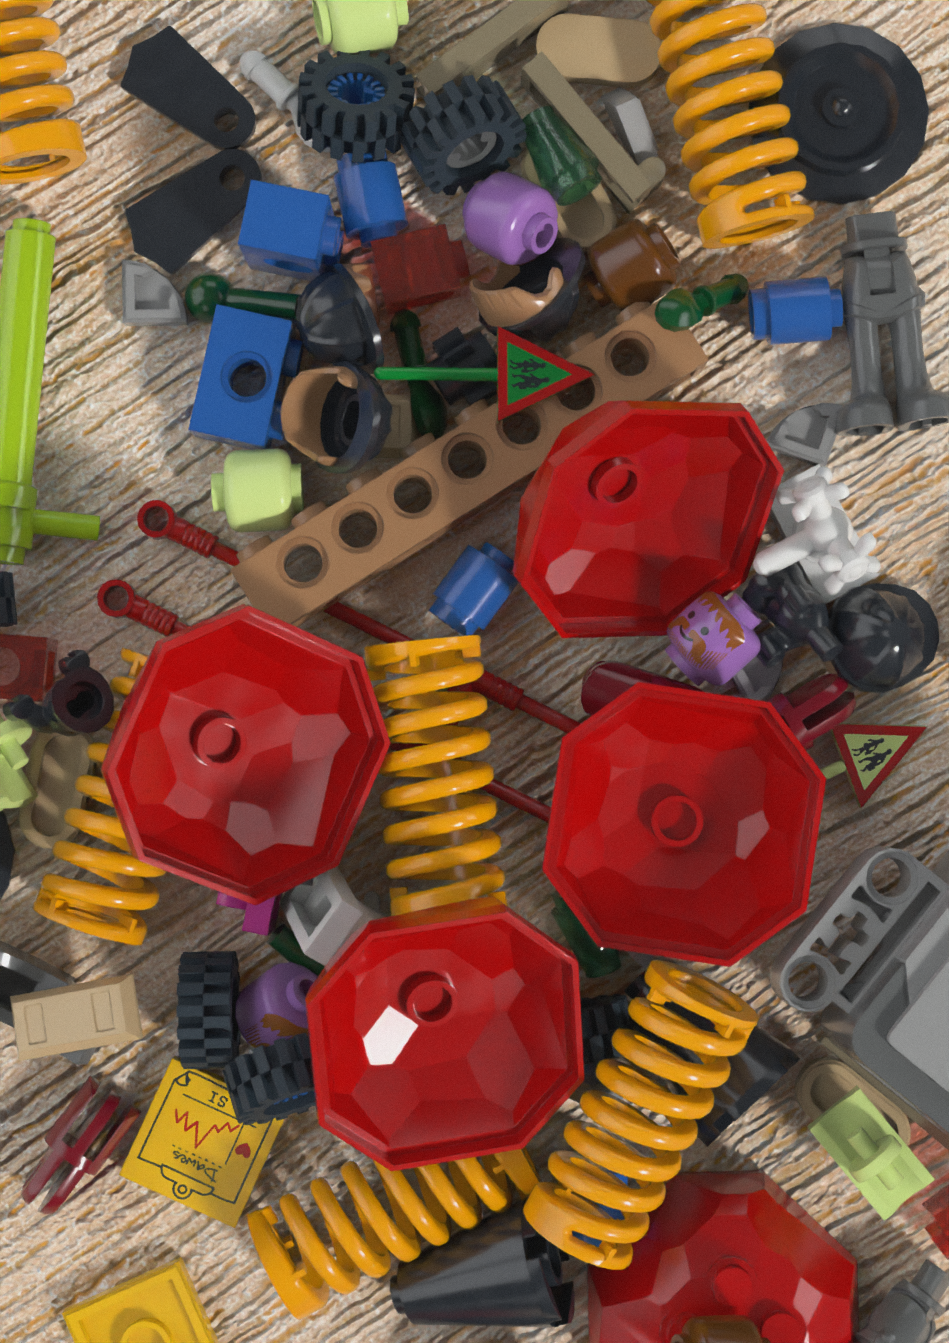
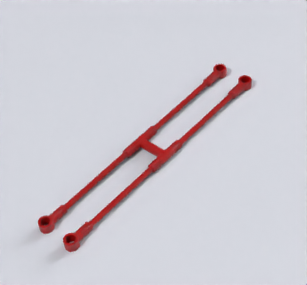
M152 500L143 504L139 509L137 515L138 526L150 538L157 540L167 538L207 559L213 556L233 567L240 563L236 556L238 551L218 542L219 537L217 535H213V533L177 516L175 510L166 502ZM154 509H164L168 514V524L160 531H152L147 525V517ZM118 579L109 580L98 591V606L108 616L115 618L127 617L165 637L190 627L179 621V615L139 596L135 588L125 581ZM122 587L128 593V603L123 609L114 611L109 607L107 597L112 589ZM340 602L333 604L323 611L385 643L414 641V639ZM485 669L482 676L477 680L447 689V691L479 693L488 700H492L504 708H509L510 711H515L517 708L565 733H569L581 724L524 695L523 688H519L517 685H513L511 682H507L505 679ZM459 721L445 725H458ZM391 743L389 748L392 751H400L427 744ZM494 778L488 785L479 788L549 824L550 806Z

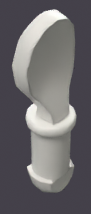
M248 50L243 53L240 58L242 74L247 80L255 82L276 102L279 110L283 111L288 108L291 111L296 134L305 145L312 148V139L304 141L300 135L301 127L297 126L299 85L289 81L268 61V56L262 52ZM327 147L322 152H330L331 148Z

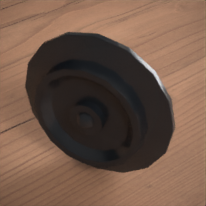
M831 23L799 31L775 49L773 56L765 61L760 71L772 70L779 72L783 80L782 87L773 95L749 102L748 110L765 105L783 104L790 110V120L780 128L751 136L754 145L772 139L790 137L797 141L799 149L794 158L766 167L772 176L790 171H800L805 175L807 182L805 188L796 194L806 200L844 205L876 197L906 175L924 145L929 106L921 75L900 46L870 28Z

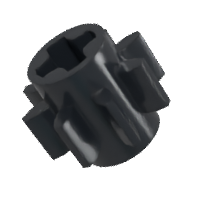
M456 327L432 342V348L438 357L425 365V367L497 368V355L480 331L465 339L460 329ZM433 380L450 406L462 398H465L470 406L479 400H488L497 394V387L493 381Z

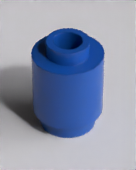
M386 150L385 158L376 161L373 160L370 153H364L363 162H352L351 153L343 155L341 161H336L338 173L334 176V183L346 237L351 240H360L361 247L376 248L394 243L398 240L397 232L408 225L395 163L388 161Z
M822 276L765 281L763 288L749 289L748 314L752 340L767 339L768 345L830 340L832 327H840L843 324V301L840 288L830 289L827 277Z
M485 542L480 550L467 545L432 593L437 599L428 611L462 636L473 635L478 628L484 631L519 583L510 574L513 570L514 561L488 542Z

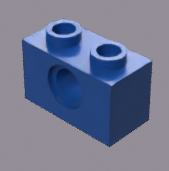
M251 179L238 240V246L250 269L312 281L315 277L325 272L327 265L340 262L345 232L340 230L341 217L334 216L329 195Z
M216 304L188 428L195 437L251 450L270 449L272 439L283 440L284 433L282 431L280 413L286 377L295 378L298 376L304 350V342L295 339L297 331L292 321ZM256 366L266 372V383L263 389L258 394L250 397L236 394L233 389L235 375L244 367Z

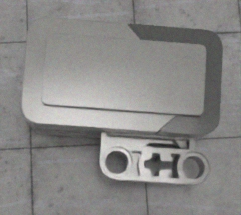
M875 846L864 850L855 858L779 953L770 969V983L773 991L782 1001L800 1011L815 1012L823 1009L821 1025L824 1034L830 1042L919 1115L949 1136V850L931 871L914 856L902 849ZM890 858L899 868L900 881L892 892L881 895L873 886L872 872L880 861ZM838 915L848 918L855 915L850 924L857 932L853 940L849 941L840 937L834 942L838 937L839 930L833 922ZM816 942L829 948L828 953L839 957L835 965L828 958L810 950L812 944ZM812 962L817 967L819 973V980L815 990L802 997L794 996L789 987V975L798 964Z

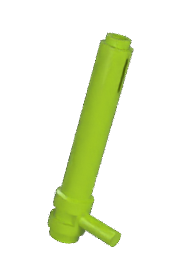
M31 218L13 219L12 229L5 232L0 283V564L19 566L24 565L25 551L32 550L33 534L98 541L100 516L36 509L38 489L32 486L56 237L50 234V223Z

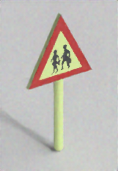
M840 723L830 731L841 759L820 770L827 778L826 780L846 771L858 807L862 808L925 731L927 726Z

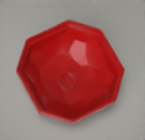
M608 401L562 428L521 497L513 566L514 576L562 638L668 636V625L701 594L713 591L724 598L747 580L784 469L749 411L741 403Z
M241 604L156 641L121 708L101 766V771L134 858L257 906L339 865L391 742L363 657L252 606Z
M637 682L562 737L542 871L598 947L731 967L807 911L827 778L771 702Z
M493 896L469 899L368 921L356 930L330 959L309 988L305 998L319 1126L390 1171L523 1149L584 1081L578 961L572 952Z
M763 1170L678 1172L676 1176L664 1182L666 1193L662 1204L655 1210L648 1212L650 1223L645 1236L631 1243L633 1256L630 1265L623 1270H611L597 1267L590 1263L587 1264L589 1343H670L675 1334L681 1333L682 1327L691 1317L710 1315L748 1316L757 1326L760 1336L768 1338L770 1343H858L855 1335L859 1332L857 1259Z

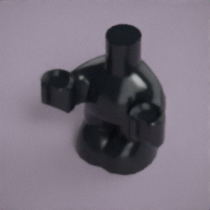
M797 563L768 577L762 576L757 572L753 575L748 586L743 591L742 599L752 610L765 614L767 619L776 627L770 634L764 635L760 640L761 649L756 656L765 667L771 668L777 665L785 657V652L801 646L810 645L823 662L832 660L842 651L843 644L829 629V615L821 594L805 581L804 574Z
M73 650L67 654L69 657H64L58 661L59 669L65 676L53 684L46 693L41 706L34 703L29 695L19 694L12 698L14 702H8L3 705V713L8 720L13 722L23 720L40 733H58L67 737L97 732L110 721L114 711V696L104 676L97 670L89 667L90 658L84 650Z

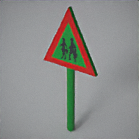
M497 326V368L377 367L374 370V376L379 380L497 381V423L595 375Z

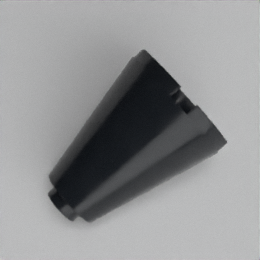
M646 970L625 989L624 992L631 1000L635 997L647 999L651 987L645 982ZM666 1001L663 1006L681 1015L699 1029L719 1033L714 1029L715 1025L709 1019L673 1001ZM631 1018L635 1031L663 1044L687 1062L704 1064L692 1050L655 1035ZM757 1025L750 1033L744 1049L734 1056H727L731 1067L730 1076L722 1085L711 1088L714 1094V1105L711 1112L700 1119H695L698 1126L697 1138L707 1147L800 1060L790 1047ZM663 1078L673 1094L689 1096L677 1082Z
M526 1197L512 1204L507 1211L494 1213L482 1219L477 1227L471 1230L464 1228L452 1234L450 1240L443 1245L435 1246L432 1244L422 1249L416 1259L410 1262L401 1260L398 1264L397 1275H393L390 1278L392 1302L396 1311L399 1314L405 1313L409 1321L414 1325L558 1327L571 1323L575 1313L573 1281L562 1283V1262L570 1260L569 1254L546 1240L526 1220L523 1213L524 1205L528 1199Z

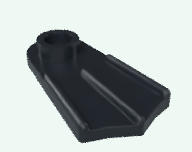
M167 26L153 37L132 46L128 67L120 84L125 92L219 150L238 149L252 138L256 129V115L250 102L172 26ZM227 114L236 115L239 118V122L235 129L223 132L217 128L221 117Z
M239 149L220 151L127 208L125 215L131 229L135 253L158 264L169 274H175L245 208L251 179L262 181V173L258 163L251 155ZM235 169L243 171L245 176L243 185L236 190L225 189V175Z

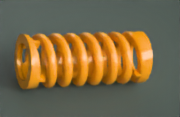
M0 0V56H7L0 58V89L21 88L0 95V121L12 122L45 118L62 113L74 104V94L69 87L61 84L40 85L58 79L67 70L66 57L63 54L42 50L51 46L59 39L60 29L58 23L46 17H35L46 12L52 6L53 0ZM68 118L51 119L29 123L5 132L0 130V185L27 183L58 176L79 167L87 160L81 127L75 120ZM49 154L50 161L36 165H1L12 160L35 155Z
M646 0L656 7L649 19L652 33L663 41L657 52L659 64L664 70L672 73L665 85L667 98L675 105L680 106L673 117L675 132L683 138L689 139L681 150L683 165L691 171L697 172L688 185L690 195L694 201L707 205L702 209L697 218L702 246L708 249H719L750 244L785 234L810 223L815 217L813 209L808 205L800 204V201L790 200V195L798 193L805 188L806 177L800 171H790L769 176L749 184L718 185L739 172L776 165L794 158L799 149L794 138L772 139L735 152H709L728 140L762 134L786 125L791 116L790 110L786 105H765L737 113L722 120L701 119L704 115L717 108L744 104L773 95L782 87L783 80L781 74L777 71L766 70L742 75L712 87L692 86L705 76L734 72L767 61L773 56L775 51L773 41L766 37H753L722 45L701 55L684 54L687 49L695 44L733 38L759 28L767 19L765 7L755 3L741 4L712 12L691 22H679L676 20L682 17L688 10L718 6L736 0ZM770 200H774L775 203L774 207L748 213L745 211L748 205Z
M480 635L423 639L364 647L365 666L367 667L370 681L386 680V674L412 675L380 683L373 687L379 708L418 710L383 719L390 742L427 744L386 754L378 774L385 777L436 778L385 790L379 797V804L382 809L387 811L444 812L391 824L384 829L383 840L386 844L393 846H453L424 854L394 859L386 866L387 875L393 880H459L455 883L410 894L408 886L389 888L391 916L469 899L484 898L480 896L486 894L487 897L493 896L508 906L506 891H495L505 881L503 870L491 863L476 862L496 854L502 846L501 837L492 830L472 827L494 818L498 812V804L490 796L463 793L488 785L495 776L494 768L484 761L454 759L486 749L491 742L490 733L486 729L477 726L445 725L481 715L488 707L487 699L475 692L435 691L470 683L482 676L484 673L483 664L476 659H471V657L481 656Z
M124 647L120 651L121 659L131 665L128 675L137 678L149 655ZM117 676L111 679L109 686L113 696L125 701L136 679L124 676ZM114 710L110 721L102 728L113 733L120 711ZM102 742L90 743L86 750L87 757L91 761L102 765L109 744ZM86 774L77 777L75 789L79 793L114 808L103 778ZM76 807L68 808L63 816L64 822L68 826L102 839L130 854L58 840L52 848L55 858L97 874L122 888L79 881L47 873L42 877L41 887L32 909L54 922L90 935L125 944L142 945L147 935L148 927L145 920L136 911L151 909L158 903L160 897L157 887L145 877L163 876L167 871L141 862L131 855L132 852L118 817Z
M651 961L645 972V982L651 987L647 999L635 997L630 1001L628 1014L636 1023L655 1035L692 1050L704 1064L687 1062L663 1044L628 1028H619L614 1032L612 1046L619 1054L641 1068L677 1082L689 1096L673 1094L643 1072L613 1059L599 1061L596 1067V1077L604 1086L622 1098L640 1107L664 1115L673 1127L659 1126L647 1115L611 1094L599 1090L584 1091L580 1097V1108L590 1119L602 1127L582 1120H572L566 1124L563 1132L564 1139L579 1154L566 1150L551 1153L548 1159V1169L558 1180V1183L544 1181L535 1184L523 1208L526 1220L546 1240L582 1261L611 1270H623L630 1265L633 1256L631 1243L645 1236L650 1223L648 1212L659 1207L665 1198L666 1189L663 1181L676 1176L681 1168L682 1157L679 1150L688 1148L694 1144L697 1138L698 1126L695 1119H700L709 1114L713 1108L714 1094L711 1088L722 1085L730 1076L731 1067L727 1056H734L744 1049L750 1033L759 1021V1016L755 1010L736 994L693 970L669 961ZM666 1001H673L709 1019L715 1025L714 1029L719 1033L699 1029L681 1015L663 1006ZM613 1133L640 1145L650 1147L657 1158L644 1157L630 1144ZM610 1171L634 1178L641 1189L629 1188ZM592 1201L620 1210L625 1219L614 1220ZM572 1231L602 1240L599 1247L573 1236Z
M527 1147L481 1156L484 1168L476 1157L447 1162L455 1187L439 1164L413 1168L426 1207L401 1170L390 1171L373 1160L389 1199L396 1224L377 1199L358 1164L354 1161L344 1163L340 1168V1173L354 1202L366 1242L345 1214L328 1181L323 1177L312 1180L310 1191L325 1221L336 1260L318 1237L299 1199L294 1194L287 1193L279 1200V1206L295 1237L303 1263L296 1266L288 1250L294 1246V1238L292 1235H289L282 1239L274 1226L278 1222V1218L271 1205L261 1210H255L247 1215L250 1234L260 1260L279 1297L290 1313L296 1319L301 1320L326 1306L329 1298V1286L343 1295H348L357 1290L360 1283V1269L366 1275L377 1279L387 1274L391 1264L390 1252L404 1262L416 1259L421 1253L420 1234L435 1246H441L448 1242L452 1231L450 1217L465 1229L471 1230L477 1227L482 1221L480 1199L488 1208L496 1213L507 1211L513 1202V1194L508 1176L513 1181L521 1198L528 1197L535 1184L542 1182V1179Z

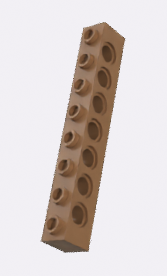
M660 300L652 305L649 302H635L614 318L618 326L598 339L594 332L590 331L571 342L561 351L565 360L595 374L593 377L579 383L590 393L591 404L582 410L568 409L561 404L556 394L497 423V402L490 406L486 399L479 400L464 409L453 419L458 426L437 440L430 432L407 445L399 453L404 461L382 474L376 466L354 478L345 486L349 493L345 498L329 508L324 501H319L297 514L291 520L295 527L294 530L274 542L269 535H265L244 547L236 554L240 563L231 568L230 571L254 608L298 627L532 480L563 427L608 401H657L700 374L709 361L707 355L690 329L673 332L663 329L657 323L654 313L656 305ZM621 349L633 350L642 358L644 371L636 376L622 375L613 367L611 355ZM513 416H525L535 423L538 437L528 444H516L505 436L502 425ZM470 449L482 457L485 469L474 478L464 479L451 471L448 464L449 458L458 450ZM418 483L429 491L431 502L421 512L408 513L396 505L394 501L396 491L404 484ZM356 516L368 518L377 528L374 540L369 545L361 548L347 545L340 537L342 525L348 519ZM301 550L312 551L322 560V569L319 575L309 582H297L286 574L288 559L294 553Z

